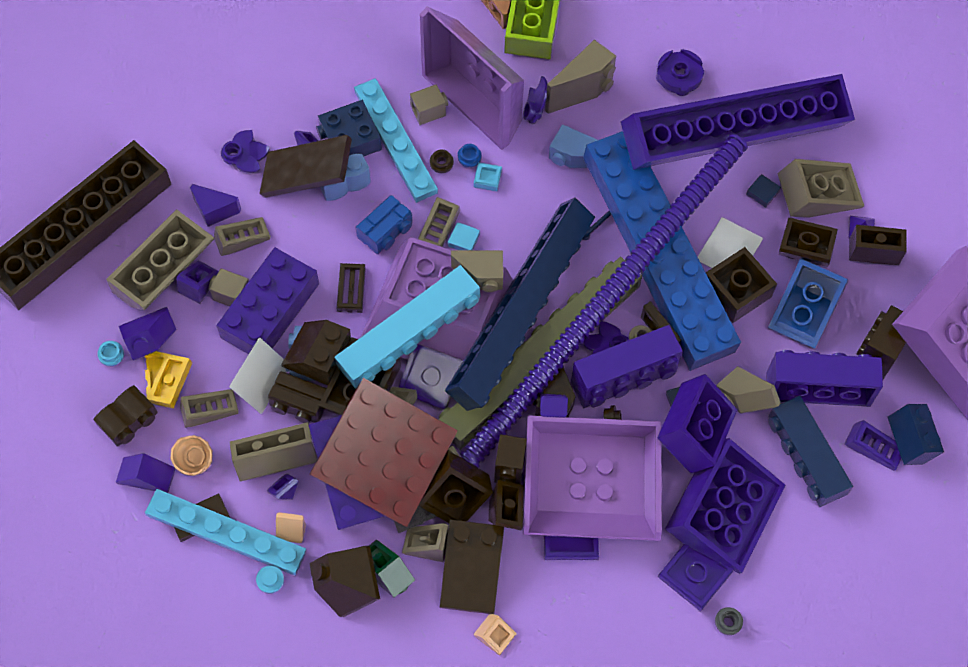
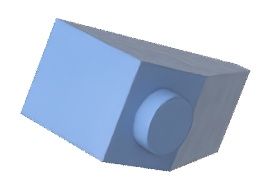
M562 124L550 145L549 159L559 166L588 168L583 159L587 144L595 142L597 139Z

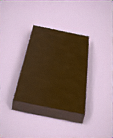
M348 135L268 152L259 194L266 198L345 182L352 139Z

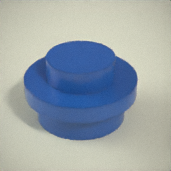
M465 144L458 151V161L465 167H474L481 161L482 153L474 144Z

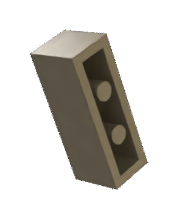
M308 422L230 441L232 462L239 481L316 463L317 454Z

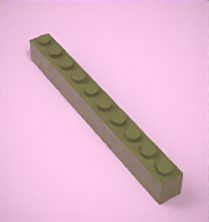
M621 256L615 262L610 261L607 263L597 278L594 276L585 284L584 290L580 293H574L568 299L565 307L556 309L545 325L540 324L533 330L531 337L515 350L512 355L514 356L513 361L503 370L501 374L502 379L491 390L489 394L490 399L485 406L466 411L459 403H456L452 408L447 407L441 412L439 420L458 430L452 443L459 450L464 448L472 438H475L477 432L482 431L481 428L483 426H487L486 422L493 419L492 415L494 413L497 414V409L503 407L502 403L508 401L507 397L514 394L513 390L519 388L518 384L524 382L523 378L529 376L528 372L534 370V365L539 364L540 358L545 357L544 353L550 352V346H555L554 342L556 339L560 340L559 336L561 333L565 334L564 330L567 327L570 328V323L572 321L575 322L577 315H581L580 311L586 309L585 305L591 303L590 299L596 297L595 293L601 291V286H606V280H611L610 276L612 273L616 274L615 270L617 267L621 268L620 264L625 261ZM641 274L638 279H635V283L630 285V289L625 291V295L619 297L620 301L614 303L615 307L609 309V314H604L605 318L640 287Z

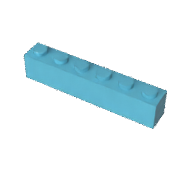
M461 265L336 355L335 361L338 368L355 389L362 378L372 382L377 373L381 370L386 371L396 363V359L403 354L408 355L413 352L417 344L423 339L428 340L432 338L442 325L455 321L459 313L465 308L470 309L474 307L480 298V287Z

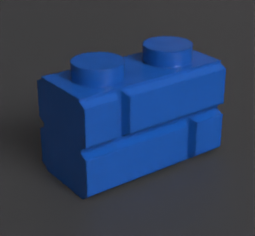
M390 195L356 226L357 237L365 245H368L372 251L379 254L383 249H390L395 242V238L400 233L406 234L412 226V213L394 196Z

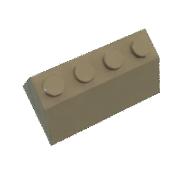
M176 209L106 279L112 293L132 308L145 310L177 278L178 274L184 271L214 240V237Z

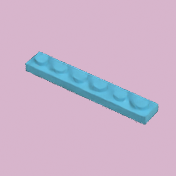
M376 78L355 86V94L359 101L363 99L378 130L381 141L415 202L417 203L438 194L437 186Z
M156 489L145 511V515L267 565L276 566L280 570L295 576L306 553V548L159 489Z

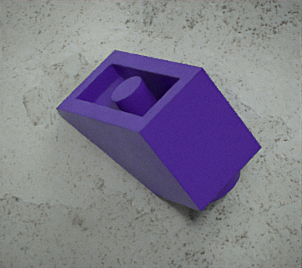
M167 307L119 326L132 360L157 351L177 330Z

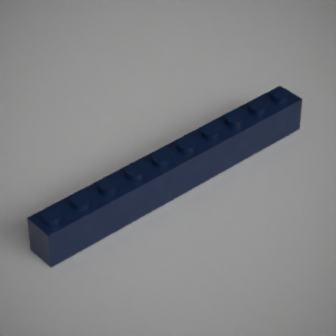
M572 198L560 204L445 389V392L466 411L482 408L487 404L490 399L489 394L491 390L501 381L503 370L513 361L514 356L512 355L525 341L524 335L535 324L537 320L536 315L547 304V297L550 292L558 286V279L570 266L569 260L572 255L580 249L581 240L591 231L592 227L590 225L595 216L577 198Z

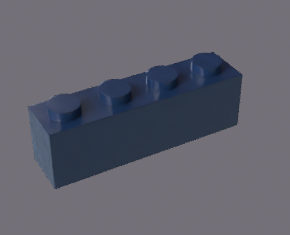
M801 396L772 408L768 416L769 426L774 433L777 432L781 439L783 451L786 455H790L795 463V472L807 484V492L810 498L816 501L819 507H822L848 495L853 485Z

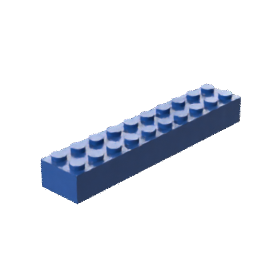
M622 131L587 144L583 159L631 252L636 250L635 246L637 244H641L640 240L642 238H646V233L651 232V227L655 226L657 220H660L662 214H665V211L670 209V203L651 166L633 170ZM679 226V231L675 232L674 237L670 238L669 243L665 244L663 250H660L658 255H654L655 259L650 261V265L645 267V271L641 275L660 313L682 339L680 343L683 350L682 357L689 371H692L735 353L741 341L682 226Z

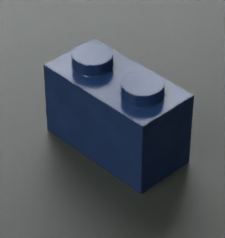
M907 404L887 417L904 465H923L944 453L927 404Z

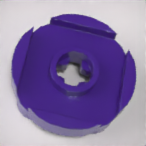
M681 49L680 52L674 53L673 50L668 51L658 62L656 79L668 91L679 96H686L689 92L694 91L700 86L704 76L703 63L698 55L689 50ZM675 69H684V74L676 73Z

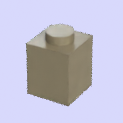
M437 84L410 93L411 109L419 125L446 116L448 100L445 93L440 92Z
M221 268L217 276L212 277L209 284L213 300L231 306L249 282V279Z

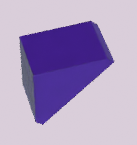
M192 184L190 187L194 201L207 227L237 215L241 211L240 202L236 196Z
M199 260L178 274L176 278L178 293L200 304L209 291L212 277L217 276L219 271Z
M145 453L123 457L116 483L152 491L159 489L168 493L175 467Z

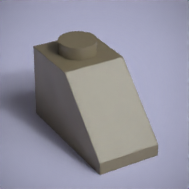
M451 250V267L456 269L461 265L477 283L480 290L485 292L503 290V250Z
M738 366L716 385L738 409L737 412L739 413L775 408L781 404L773 384Z

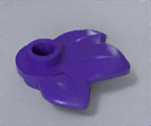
M541 76L536 89L530 87L528 99L524 107L523 118L531 124H535L537 120L541 119L547 100L548 83L544 76Z
M244 130L238 132L232 141L224 144L221 156L224 162L232 165L235 164L240 171L252 173L260 170L258 161L266 157L270 148L266 144L253 141L252 130Z
M600 321L599 334L590 335L588 339L584 338L583 345L588 350L593 351L592 354L626 342L629 338L621 334V330L615 325Z

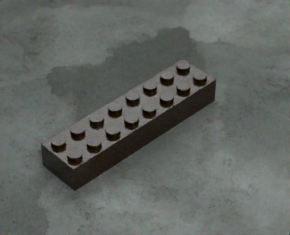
M135 140L130 142L0 247V293L19 311L171 185L167 169Z

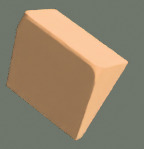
M278 512L276 514V537L289 542L302 543L306 528L304 516Z
M489 614L476 630L474 636L500 655L517 633L498 615Z

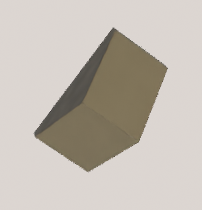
M442 523L408 527L402 553L443 562L447 545L448 525Z

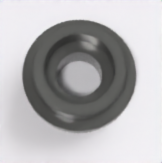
M726 607L717 613L715 625L722 634L735 635L743 626V618L738 610ZM724 619H732L733 625L727 626L724 623Z

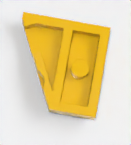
M158 351L145 355L147 365L145 379L148 382L146 387L147 399L152 404L174 409L192 366V361L186 357Z

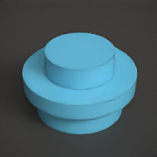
M106 341L99 347L97 355L102 364L114 366L122 361L124 350L118 342Z
M266 566L258 572L256 583L261 591L275 593L283 586L284 576L278 567Z

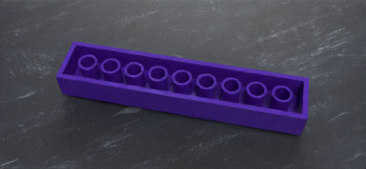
M843 74L637 112L631 114L620 123L633 170L713 154L719 151V147L723 145L725 140H728L730 134L740 136L748 146L839 128L854 121L855 117Z

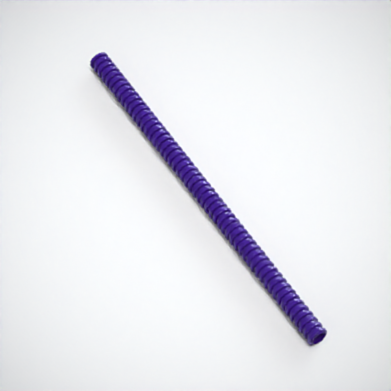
M736 134L729 135L728 140H725L723 145L719 147V151L714 153V157H711L709 162L704 165V168H701L699 174H696L695 180L690 181V185L685 187V191L680 193V197L675 199V203L670 205V209H667L665 214H662L660 220H657L655 226L651 227V232L646 233V238L640 240L641 244L635 246L636 250L630 252L631 256L628 255L625 258L626 262L623 261L620 264L621 268L617 267L615 270L616 274L612 273L610 276L611 280H606V286H601V291L595 293L596 297L590 299L591 303L585 305L586 309L580 311L581 315H577L575 322L572 321L570 323V328L567 327L564 330L565 334L561 333L559 336L560 340L556 339L554 342L555 346H550V352L544 353L545 357L540 358L539 364L534 365V370L528 372L529 376H525L523 378L524 382L518 384L519 388L513 390L514 394L507 397L508 401L502 403L503 407L497 409L498 413L492 415L493 419L486 422L487 426L481 428L482 432H477V438H472L470 441L472 444L466 445L465 452H460L461 458L478 468L480 467L479 463L485 461V455L489 456L490 450L496 448V443L499 444L500 435H506L505 432L512 429L511 425H515L517 423L516 419L522 417L521 413L528 410L527 406L533 404L532 400L538 398L537 394L543 392L542 388L548 386L547 382H551L554 379L553 375L559 373L558 369L564 367L563 363L569 361L568 357L574 355L573 351L579 349L578 345H583L584 338L588 339L590 336L589 332L593 333L595 330L594 326H599V320H604V314H609V309L615 307L614 303L620 301L619 297L625 295V291L630 289V285L635 283V279H638L640 273L645 271V267L650 265V261L655 259L654 255H658L660 250H663L665 244L669 243L670 238L674 237L675 232L679 231V226L685 224L684 220L690 218L689 215L695 212L694 209L700 206L699 203L704 201V197H707L709 192H712L714 186H717L719 180L723 179L724 174H727L729 169L733 167V163L738 161V157H741L743 152L748 149V145L743 138Z

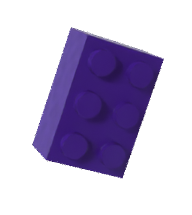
M703 374L681 384L657 438L690 474L715 466L738 409L710 378Z

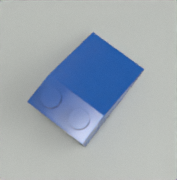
M800 258L768 328L815 349L844 292L848 279Z

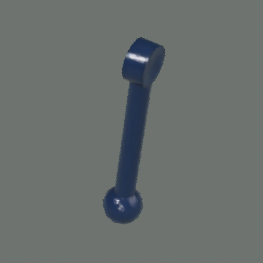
M610 211L591 226V231L582 240L590 238V233L611 216Z

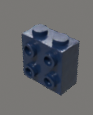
M363 99L318 115L319 125L316 126L319 138L322 140L348 135L352 139L349 156L362 154L364 157L382 150L381 137Z

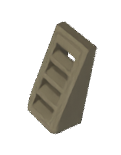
M437 197L418 239L443 247L459 215L460 206ZM441 209L445 212L450 213V216L447 217L438 212ZM435 218L446 221V225L434 221ZM431 226L442 229V234L431 230ZM427 234L439 238L438 243L427 239Z
M263 217L216 226L214 231V240L221 256L229 255L270 240L271 237ZM257 227V230L259 232V234L255 235V232L253 230V228ZM244 231H247L249 236L246 237Z
M232 389L181 397L180 401L185 428L236 415L239 412ZM226 398L228 408L223 409L221 400ZM211 402L216 403L217 410H213ZM205 404L206 411L202 412L201 405ZM194 407L195 413L191 414L190 408Z

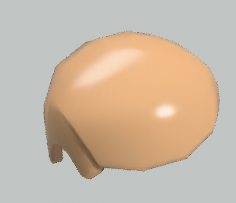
M195 435L179 438L171 448L170 459L175 469L180 473L195 476L202 474L210 467L213 451L209 443L203 438Z

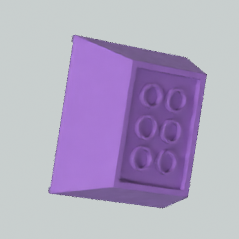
M426 7L420 14L422 76L432 85L437 84L440 92H444L447 99L503 150L511 142L522 121L524 80L457 19Z
M409 237L397 251L361 337L454 269L451 267V250ZM503 267V290L494 292L480 290L479 301L474 307L470 309L465 308L459 313L455 321L450 324L445 323L438 328V332L428 340L423 339L418 344L464 360L513 281L506 267ZM403 354L400 357L408 360L410 354Z
M964 246L955 251L892 325L968 420V247Z
M528 416L523 535L661 541V442L657 438L661 430V422Z

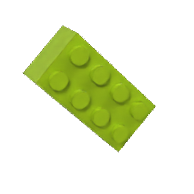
M512 0L505 34L504 53L551 59L560 0Z

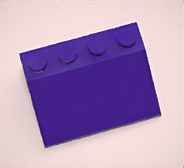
M726 438L715 466L693 474L665 529L690 548L716 562L723 563L739 574L743 573L786 485L734 441Z

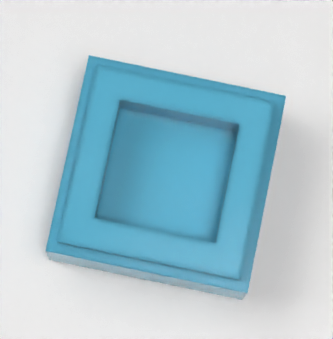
M478 162L474 187L498 191L502 167Z
M457 222L449 238L448 247L457 250H473L480 235V230Z

